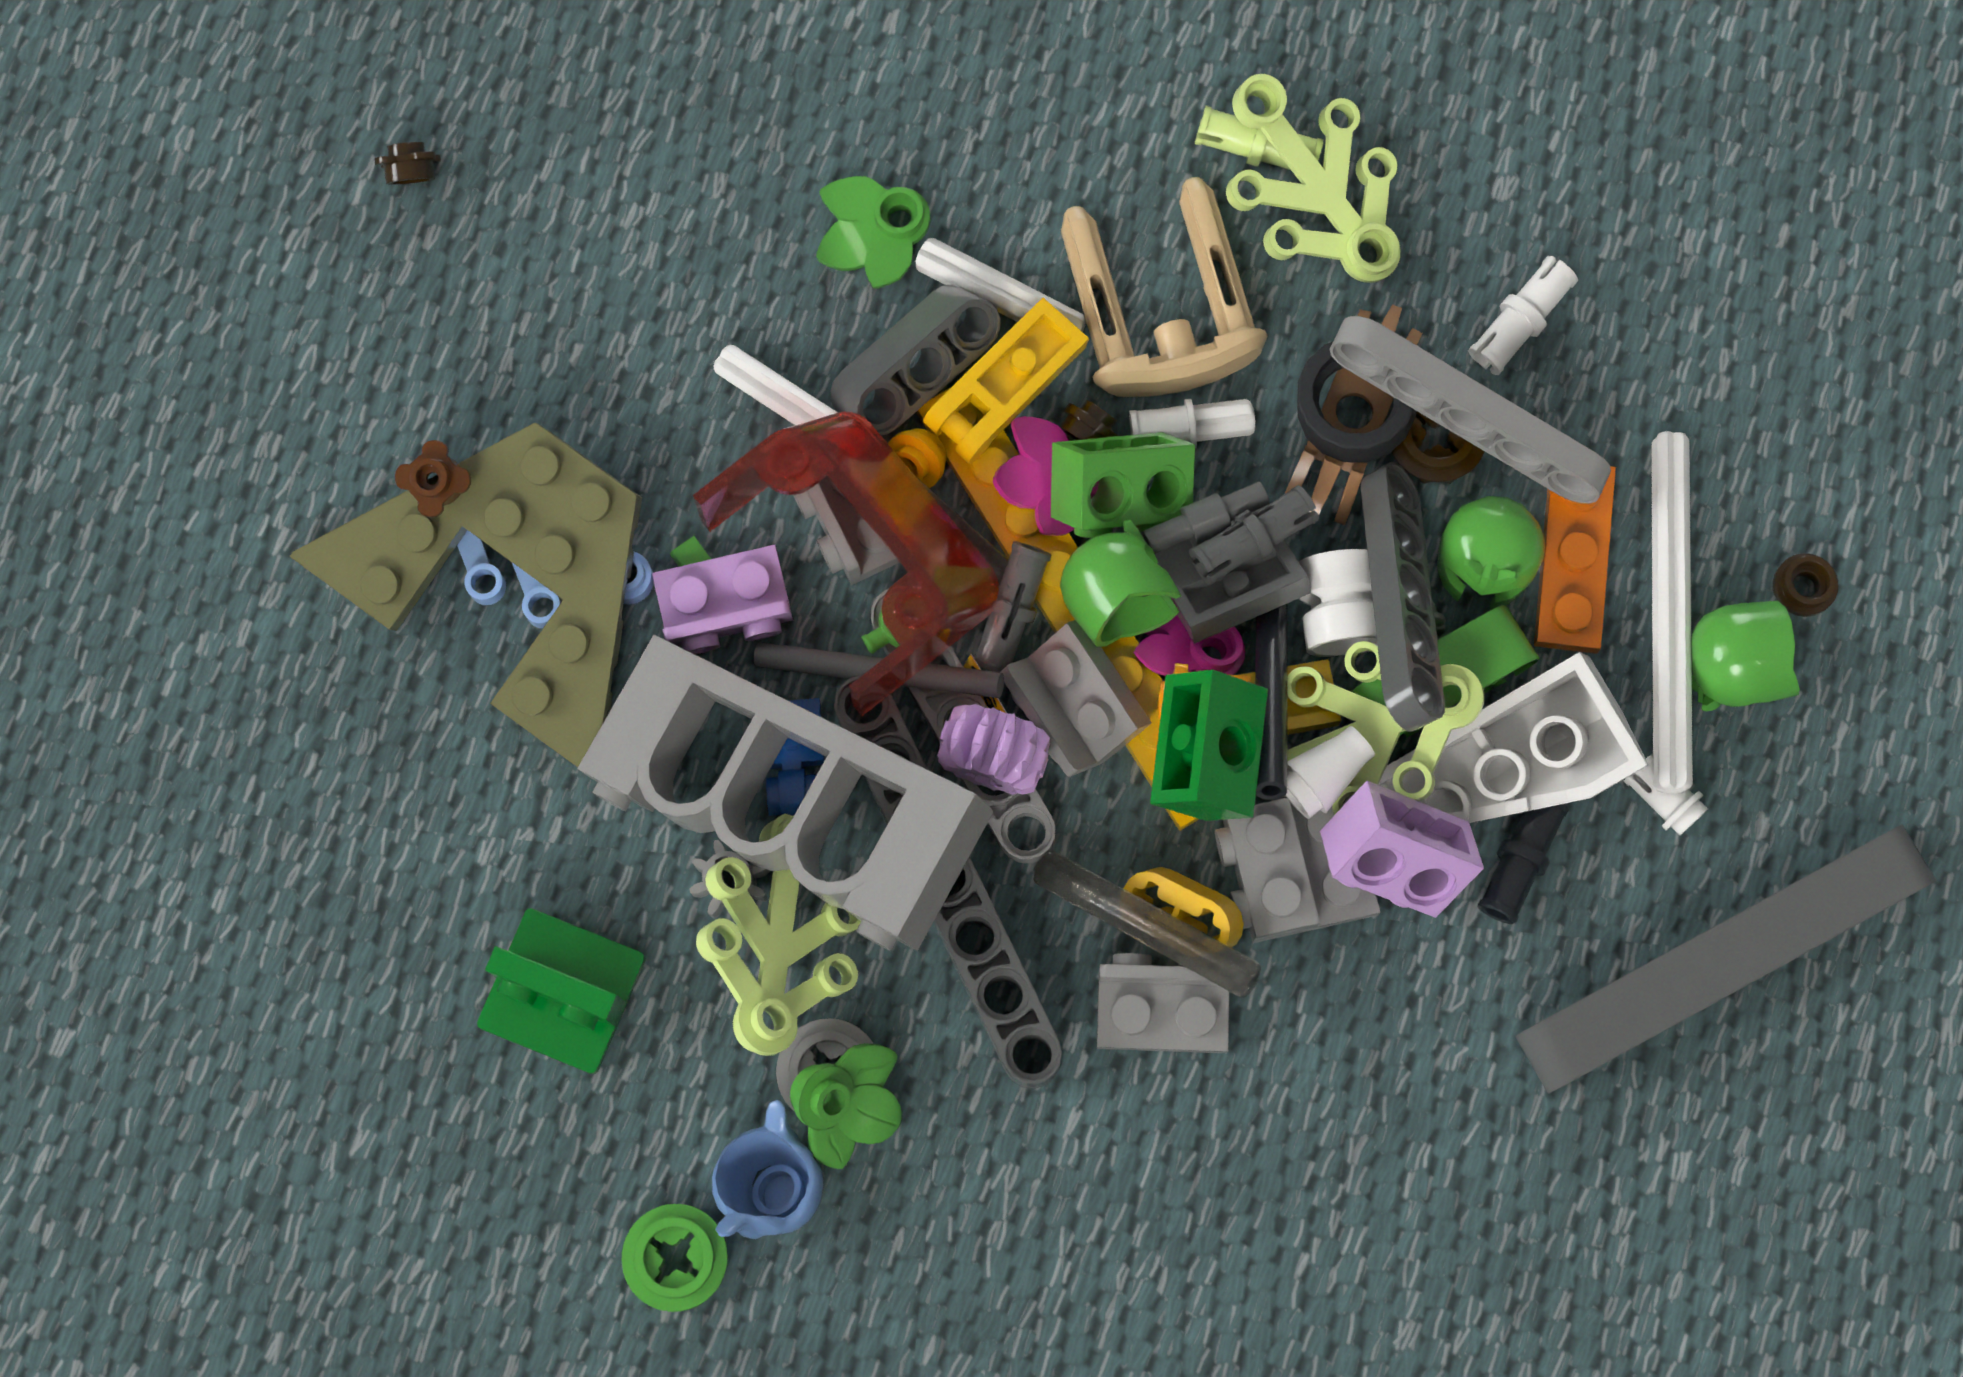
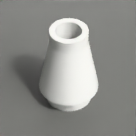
M1349 726L1337 736L1287 761V794L1285 796L1308 819L1319 810L1326 814L1361 768L1375 756V752L1366 739L1354 727Z

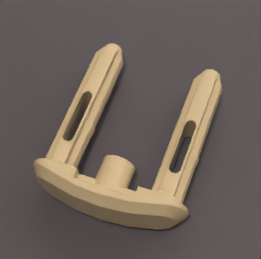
M1191 177L1183 183L1179 203L1203 280L1204 291L1208 297L1219 336L1214 337L1213 343L1196 346L1190 322L1185 319H1178L1166 322L1154 330L1160 356L1149 358L1148 353L1135 356L1095 219L1080 206L1068 208L1063 215L1061 234L1082 304L1085 322L1089 329L1100 368L1094 373L1093 380L1097 386L1112 395L1120 397L1160 396L1188 391L1216 382L1252 363L1261 354L1267 340L1266 331L1255 328L1215 193L1199 177ZM1212 260H1218L1221 265L1233 306L1226 305ZM1092 289H1099L1102 293L1114 335L1109 336L1104 332Z

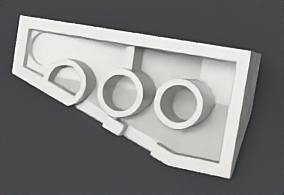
M1578 652L1482 709L1479 716L1468 726L1452 730L1433 773L1435 778L1434 790L1429 797L1419 802L1473 823L1592 798L1648 766V763L1620 706L1591 658ZM1415 749L1386 766L1379 782L1380 786L1396 792L1393 786V774L1399 765L1412 760ZM1413 769L1405 774L1402 783L1406 792L1416 793L1424 787L1425 776L1421 770Z

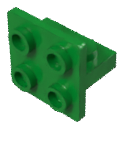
M527 909L509 950L507 951L495 946L487 963L485 971L495 977L496 980L478 1018L477 1026L488 1033L589 1074H596L600 1069L646 958L640 951L538 910Z

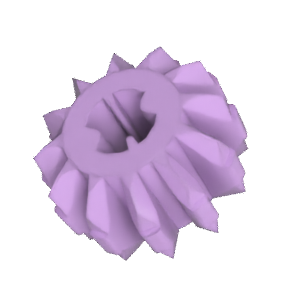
M977 704L954 707L949 721H945L939 738L941 742L937 755L939 757L938 762L945 770L953 772L956 777L973 782L974 785H982L993 791L1000 790L1011 795L1017 793L1024 795L1034 792L1039 778L1043 777L1048 762L1050 737L1043 729L1036 727L1033 722L1022 720L1016 717L1015 714L1001 712L994 707L990 709Z

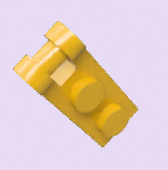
M1042 298L930 408L923 419V423L936 435L944 432L957 444L955 452L967 463L972 464L986 451L992 441L1086 348L1089 337L1045 298ZM970 402L985 415L975 426L960 414Z

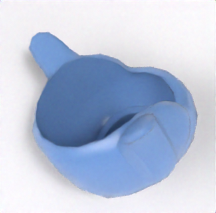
M774 1100L769 1103L763 1127L742 1133L731 1141L719 1156L712 1175V1194L718 1209L725 1215L715 1229L720 1237L731 1236L738 1232L743 1237L758 1239L767 1235L790 1233L805 1225L819 1207L823 1191L822 1170L814 1159L812 1152L800 1142L795 1131L788 1125L785 1106L780 1100ZM768 1166H771V1167L767 1168L766 1170H764V1171L758 1176V1178L756 1179V1181H755V1183H754V1186H752L753 1181H754V1179H755V1176H756V1174H757V1171H760V1170H762V1169H764V1168H766V1167H768Z

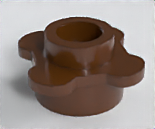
M438 440L426 442L422 447V454L411 464L400 465L395 473L397 486L400 489L409 490L418 501V511L427 517L441 515L444 511V506L451 504L460 494L467 492L471 485L469 471L460 467L455 460L450 458L447 445ZM431 473L438 475V481L434 485L428 482V476Z

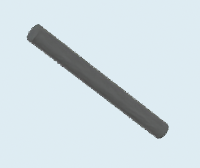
M758 642L754 652V664L756 667L846 679L861 675L872 676L885 684L1000 698L1004 688V674L1001 672Z

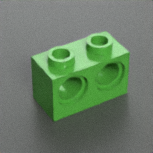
M1163 432L1052 442L1051 518L1074 527V534L1077 536L1093 538L1098 535L1113 533V528L1123 527V521L1127 519L1133 522L1138 531L1143 532L1181 515L1180 509L1193 503L1195 444ZM1153 477L1152 486L1146 493L1148 482ZM1099 480L1098 490L1094 497L1090 499L1092 488Z

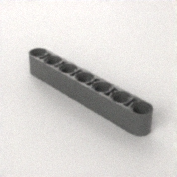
M864 675L850 678L843 683L836 693L834 703L840 727L892 753L900 754L906 757L907 760L927 769L893 697L884 683L872 676ZM863 697L873 698L882 705V711L878 718L865 724L857 723L849 718L847 715L848 709L854 701ZM864 776L886 824H888L903 795ZM969 856L961 870L966 878L965 885L957 894L946 898L934 920V924L1006 1074L1012 1082L1023 1088L1035 1089L1043 1087L1055 1078L1060 1069L1062 1055L1060 1043ZM981 924L989 928L994 936V942L989 950L983 954L970 955L960 949L957 945V936L967 925ZM1002 981L1010 982L1017 986L1022 994L1020 1006L1012 1013L1005 1015L993 1012L985 1003V994L988 989L995 983ZM1024 1041H1039L1050 1051L1051 1062L1042 1072L1027 1074L1019 1070L1014 1064L1013 1053L1017 1046Z
M1901 824L1542 1020L1515 1037L1549 1094L1937 880L1905 827Z

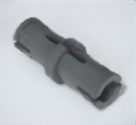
M1297 485L1274 502L1251 514V511L1246 510L1235 517V524L1210 540H1206L1200 545L1191 548L1189 556L1194 560L1192 563L1201 578L1208 585H1211L1245 562L1247 563L1255 557L1261 561L1273 554V547L1284 541L1285 538L1319 521V514L1314 510L1316 506L1309 494L1301 486Z
M1013 541L1012 552L997 594L991 593L989 595L986 607L991 612L977 653L974 655L978 666L993 672H1001L1008 664L1013 663L1026 623L1034 622L1038 610L1032 606L1046 565L1052 556L1049 552L1040 548ZM1021 583L1017 597L1014 600L1019 584ZM1009 617L1008 623H1007L1006 628H1005V631H1004V633H1003V630H1004V627H1005L1007 618Z

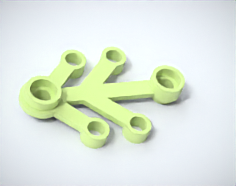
M1256 74L1249 77L1240 85L1233 96L1232 106L1234 114L1243 125L1252 129H1260L1301 184L1267 179L1255 170H1243L1235 175L1226 187L1228 202L1240 211H1249L1262 204L1325 214L1338 231V233L1303 230L1294 220H1279L1266 231L1263 239L1266 252L1274 259L1287 260L1295 254H1304L1340 260L1345 271L1351 277L1365 283L1378 282L1389 276L1396 269L1401 253L1397 236L1386 226L1390 180L1394 178L1397 172V160L1393 153L1386 148L1376 147L1370 149L1359 158L1356 164V175L1358 180L1365 186L1361 215L1359 216L1346 199L1352 135L1360 123V112L1356 104L1346 98H1337L1321 111L1319 126L1326 135L1322 167L1283 116L1287 103V95L1283 85L1276 78L1267 74ZM1249 96H1256L1263 101L1265 106L1264 114H1254L1249 110L1247 106V98ZM1332 110H1340L1345 113L1348 119L1347 128H1339L1334 125L1331 120ZM1374 158L1382 162L1385 168L1384 177L1380 178L1371 174L1368 168L1369 159ZM1239 181H1248L1254 186L1256 191L1254 200L1244 199L1239 194ZM1277 230H1285L1292 236L1293 246L1291 249H1283L1277 244L1275 238ZM1361 243H1368L1374 247L1377 253L1375 262L1370 263L1362 259L1359 253Z
M1368 641L1353 644L1347 650L1344 659L1348 673L1358 681L1365 683L1373 682L1377 679L1381 680L1378 647ZM1363 651H1372L1377 658L1376 666L1368 673H1359L1355 669V659ZM1456 664L1440 666L1443 688L1447 685L1460 687L1462 692L1461 700L1456 706L1445 708L1442 718L1423 727L1412 760L1399 765L1393 774V786L1397 793L1416 801H1422L1429 797L1435 786L1433 773L1451 731L1468 726L1479 716L1484 704V690L1478 677L1463 666ZM1302 666L1292 670L1288 675V697L1290 700L1302 707L1319 706L1355 722L1287 750V761L1337 736L1349 726L1354 727L1375 752V756L1361 768L1349 786L1332 805L1333 812L1336 814L1342 808L1346 797L1355 794L1366 780L1379 785L1400 733L1406 730L1402 729L1395 722L1387 706L1326 682L1325 678L1311 667ZM1304 676H1313L1317 683L1315 693L1308 698H1299L1295 690L1296 683ZM1413 769L1421 770L1425 776L1424 787L1416 793L1406 792L1402 783L1405 774Z
M783 814L768 823L760 833L759 842L768 841L782 833L794 816ZM727 857L707 871L705 882L710 894L723 902L734 922L720 918L707 924L698 932L696 945L701 956L714 964L738 1002L733 1018V1031L738 1042L745 1049L756 1054L765 1056L775 1055L787 1049L793 1043L798 1030L797 1017L827 996L836 997L849 991L858 980V970L853 960L847 955L836 953L816 964L812 978L785 993L788 967L833 936H845L855 931L861 921L848 912L850 917L849 923H844L838 916L837 907L825 903L821 914L793 932L800 882L793 877L790 869L773 871L767 918L765 919L748 892L751 884L749 868L740 859ZM722 870L729 872L733 876L735 881L734 889L724 883ZM713 931L720 933L724 937L726 942L725 951L719 949L714 944L712 938ZM742 934L760 961L758 982L738 955L742 946ZM830 966L835 967L841 975L840 985L831 979L829 973ZM764 1011L771 1017L774 1030L769 1029L763 1021Z

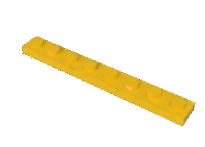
M949 389L933 397L917 410V415L922 423L930 408ZM971 402L960 412L974 426L985 416ZM924 424V426L926 427V429H927L928 431H930V432H932L933 434H935L929 427H927V426ZM1003 430L992 441L986 451L972 464L967 463L955 452L957 444L944 432L936 435L945 447L946 461L1007 558L1009 559L1011 555L1013 541L1040 548L1052 555L1046 565L1034 601L1054 633L1066 623L1074 621L1075 619L1065 605L1060 582L1062 571L1078 546L1069 533L1060 536L1041 534L1035 519V509L1019 508L1008 503L993 484V477L997 469L1013 456L1019 455L1005 431ZM1135 636L1125 637L1101 648L1152 722V724L1125 745L1152 787L1156 744L1158 742L1160 719H1158L1160 681L1163 680L1159 674L1147 668L1135 656L1134 650L1139 645ZM1166 809L1179 831L1199 820L1198 818Z

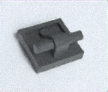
M1260 481L1224 497H1220L1215 493L1184 506L1180 509L1181 515L1142 532L1145 542L1153 549L1158 560L1157 564L1167 570L1182 597L1176 599L1171 597L1179 610L1178 617L1194 644L1311 593L1308 576L1285 540L1273 547V554L1261 561L1255 557L1233 569L1211 585H1208L1201 578L1192 563L1194 560L1189 556L1191 548L1225 531V529L1235 524V517L1244 511L1249 510L1252 514L1270 504L1266 490Z

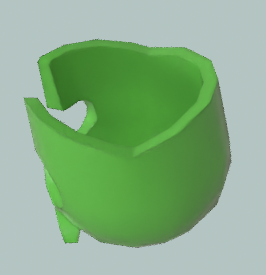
M1486 496L1462 505L1451 516L1442 534L1438 548L1437 571L1444 588L1456 601H1459L1466 587L1457 577L1459 576L1480 595L1495 594L1490 603V610L1501 605H1509L1530 585L1544 560L1545 539L1541 527L1523 504L1508 497Z
M1130 519L1123 521L1124 532L1098 535L1078 547L1072 553L1062 571L1060 588L1065 605L1096 647L1108 646L1120 638L1132 637L1153 631L1168 623L1179 613L1171 597L1175 599L1182 597L1181 593L1167 570L1157 564L1158 560L1153 549L1144 541L1142 535Z
M1779 601L1723 606L1705 614L1696 624L1691 636L1692 689L1698 693V702L1702 703V711L1715 710L1721 704L1730 707H1741L1799 695L1800 688L1793 669L1795 639L1792 620L1786 607Z

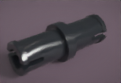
M1565 804L1522 813L1511 839L1503 840L1497 851V855L1501 860L1482 900L1480 899L1477 905L1478 909L1484 914L1506 924H1516L1519 918L1518 914L1536 876H1543L1548 868L1550 861L1546 854L1564 816L1569 811Z

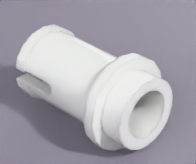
M1652 753L1646 758L1648 766L1627 777L1623 782L1627 786L1630 785L1666 821L1662 825L1666 831L1672 827L1679 835H1682L1708 810L1700 801L1703 794L1700 791L1693 794L1689 789L1681 794L1658 792L1653 786Z

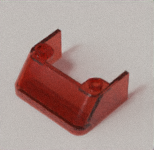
M838 412L774 432L697 491L693 498L702 523L711 532L767 487L781 494L797 495L808 491L828 476L907 570L908 573L888 589L882 601L883 622L900 646L850 685L853 706L863 716L987 618L997 604L999 582L995 571L873 425L857 413Z

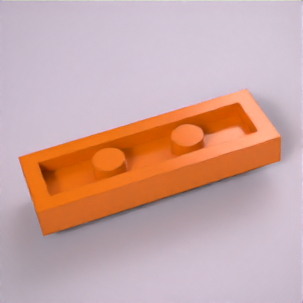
M1610 466L1611 472L1599 499L1590 504L1570 501L1547 489L1543 534L1545 549L1544 560L1540 568L1534 646L1595 654L1601 649L1616 467Z

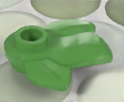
M867 176L839 179L820 189L819 194L822 201L838 221L832 225L822 239L816 252L817 260L839 271H855L865 267L867 278L874 289L888 286L901 279L912 265L913 245L926 235L930 226V210L926 200L918 192L910 188L894 187L886 190L878 182ZM896 211H905L911 216V221L904 227H895L888 220L891 214Z
M864 1043L854 1045L835 1064L811 1065L803 1069L796 1076L790 1090V1101L798 1119L808 1126V1149L818 1162L827 1167L843 1169L851 1158L855 1142L864 1144L881 1143L891 1137L899 1128L902 1120L901 1106L893 1093L883 1088L898 1058L895 1051L880 1044Z

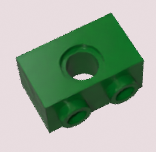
M1216 670L1166 675L1150 804L1205 821L1253 818L1268 689Z

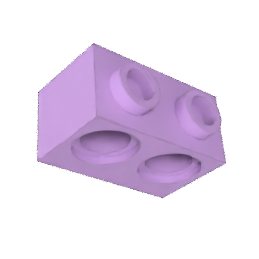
M1367 780L1320 830L1332 878L1337 879L1350 888L1358 887L1386 898L1399 907H1409L1435 918L1484 869L1468 821Z

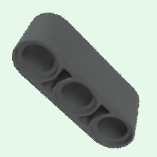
M945 285L934 290L844 368L834 379L831 387V403L835 411L868 433L884 435L894 431L993 344L1000 330V316L997 309L989 301L955 285ZM966 310L964 322L956 329L958 317ZM921 350L918 362L910 369L912 357L917 351ZM875 390L873 401L867 408L863 409L865 398L870 392Z

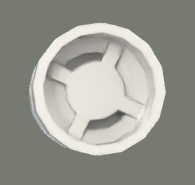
M1366 549L1335 550L1319 553L1300 560L1299 563L1308 576L1311 590L1310 594L1300 598L1303 603L1311 606V610L1304 614L1302 618L1307 653L1319 657L1345 655L1353 644L1361 641L1371 642L1378 647L1368 551Z

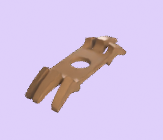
M1392 305L1382 325L1395 332L1402 308ZM1361 309L1358 313V316L1370 318L1371 315L1370 311ZM1412 328L1406 339L1418 345L1422 333ZM1343 368L1336 372L1321 411L1324 418L1338 430L1346 433H1367L1378 429L1384 423L1394 397ZM1348 396L1361 397L1369 403L1372 409V419L1362 428H1348L1337 418V404ZM1308 441L1285 493L1297 485L1302 487L1314 459L1323 462L1311 497L1316 506L1314 510L1320 515L1340 471L1349 472L1350 474L1334 520L1345 525L1367 463L1339 461L1322 454Z

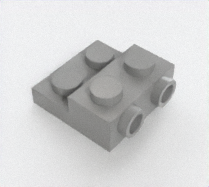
M1351 795L1346 797L1343 805L1351 798ZM1282 798L1255 804L1253 818L1223 820L1224 828L1215 829L1216 845L1223 867L1234 865L1240 889L1230 892V899L1236 903L1241 911L1244 923L1243 929L1249 928L1252 943L1378 916L1381 913L1376 894L1358 887L1350 888L1337 879L1332 878L1320 830L1335 815L1332 807L1326 814L1319 810L1308 819L1296 809L1288 798Z

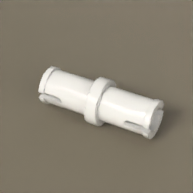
M1547 256L1542 262V266L1517 295L1509 294L1501 303L1500 310L1502 313L1476 344L1469 348L1468 352L1472 359L1485 369L1492 364L1490 368L1491 373L1499 375L1504 370V366L1529 336L1537 337L1547 326L1545 317L1567 291L1578 282V277L1574 271L1563 261L1559 260L1557 262L1555 257Z

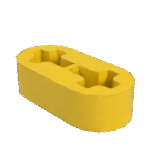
M1158 867L1136 873L1128 879L1123 888L1122 902L1124 911L1133 923L1192 954L1206 957L1222 953L1235 946L1242 936L1244 926L1242 913L1235 902L1227 896L1172 869ZM1158 885L1157 897L1174 906V908L1166 906L1153 911V899L1145 894L1146 889ZM1213 912V925L1221 929L1220 934L1207 938L1208 927L1203 922L1191 917V915L1199 917Z

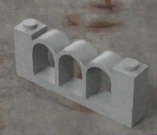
M653 635L577 768L597 782L592 791L594 795L623 811L627 810L631 801L651 812L657 809L683 829L698 833L716 831L718 838L756 867L770 871L790 869L793 877L809 891L830 906L845 909L859 919L861 923L856 930L858 934L890 951L896 941L918 951L994 812L977 794L656 635ZM715 701L752 719L712 789L705 796L694 802L677 804L673 795V781L677 769ZM787 738L826 756L827 758L793 819L782 833L768 841L749 842L745 829V818L749 806ZM864 775L902 794L903 797L863 867L856 874L845 880L824 881L819 871V855L823 843L860 776Z

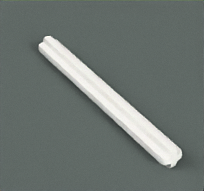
M1665 431L1658 433L1652 442L1653 786L1658 792L1671 794L1685 793L1693 784L1689 439L1686 434Z

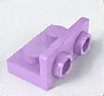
M775 545L652 573L664 625L663 634L665 640L694 655L719 648L720 637L743 632L745 641L765 639L782 633L780 623L793 621Z

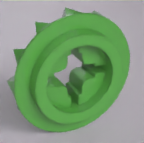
M684 1204L659 1206L642 1215L629 1230L622 1249L623 1274L632 1292L645 1304L668 1312L696 1308L719 1290L729 1264L725 1237H720L715 1230L717 1227L715 1221L705 1212ZM691 1233L695 1236L689 1243L691 1247L687 1251L686 1256L693 1263L692 1267L699 1271L698 1275L694 1276L690 1272L685 1273L676 1269L670 1276L665 1275L659 1283L657 1279L662 1274L661 1268L665 1263V1259L658 1253L660 1249L652 1244L653 1240L656 1239L662 1244L666 1242L669 1245L677 1246L682 1239L686 1240Z

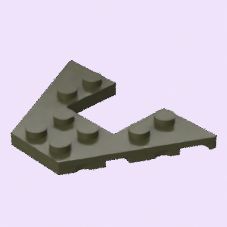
M535 422L458 463L460 467L469 471L471 485L467 492L460 494L451 504L445 505L441 515L437 517L422 515L417 508L418 501L407 490L292 552L290 557L386 628L394 631L399 629L467 530L554 592L563 601L490 704L576 767L580 765L604 723L607 711L611 710L613 697L611 692L614 668L618 663L624 623L621 620L627 578L631 576L634 552L632 544L634 531L638 527L642 497L548 429ZM438 475L428 479V482L431 485L436 484Z

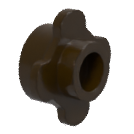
M424 142L392 144L387 146L388 156L374 158L375 165H381V168H384L387 185L435 180L433 163L441 162L440 155H435V152L432 151L425 152Z

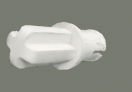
M1185 399L1183 406L1129 411L1131 435L1163 432L1193 443L1195 448H1197L1198 441L1250 436L1255 431L1254 408L1247 399L1193 405L1191 399Z

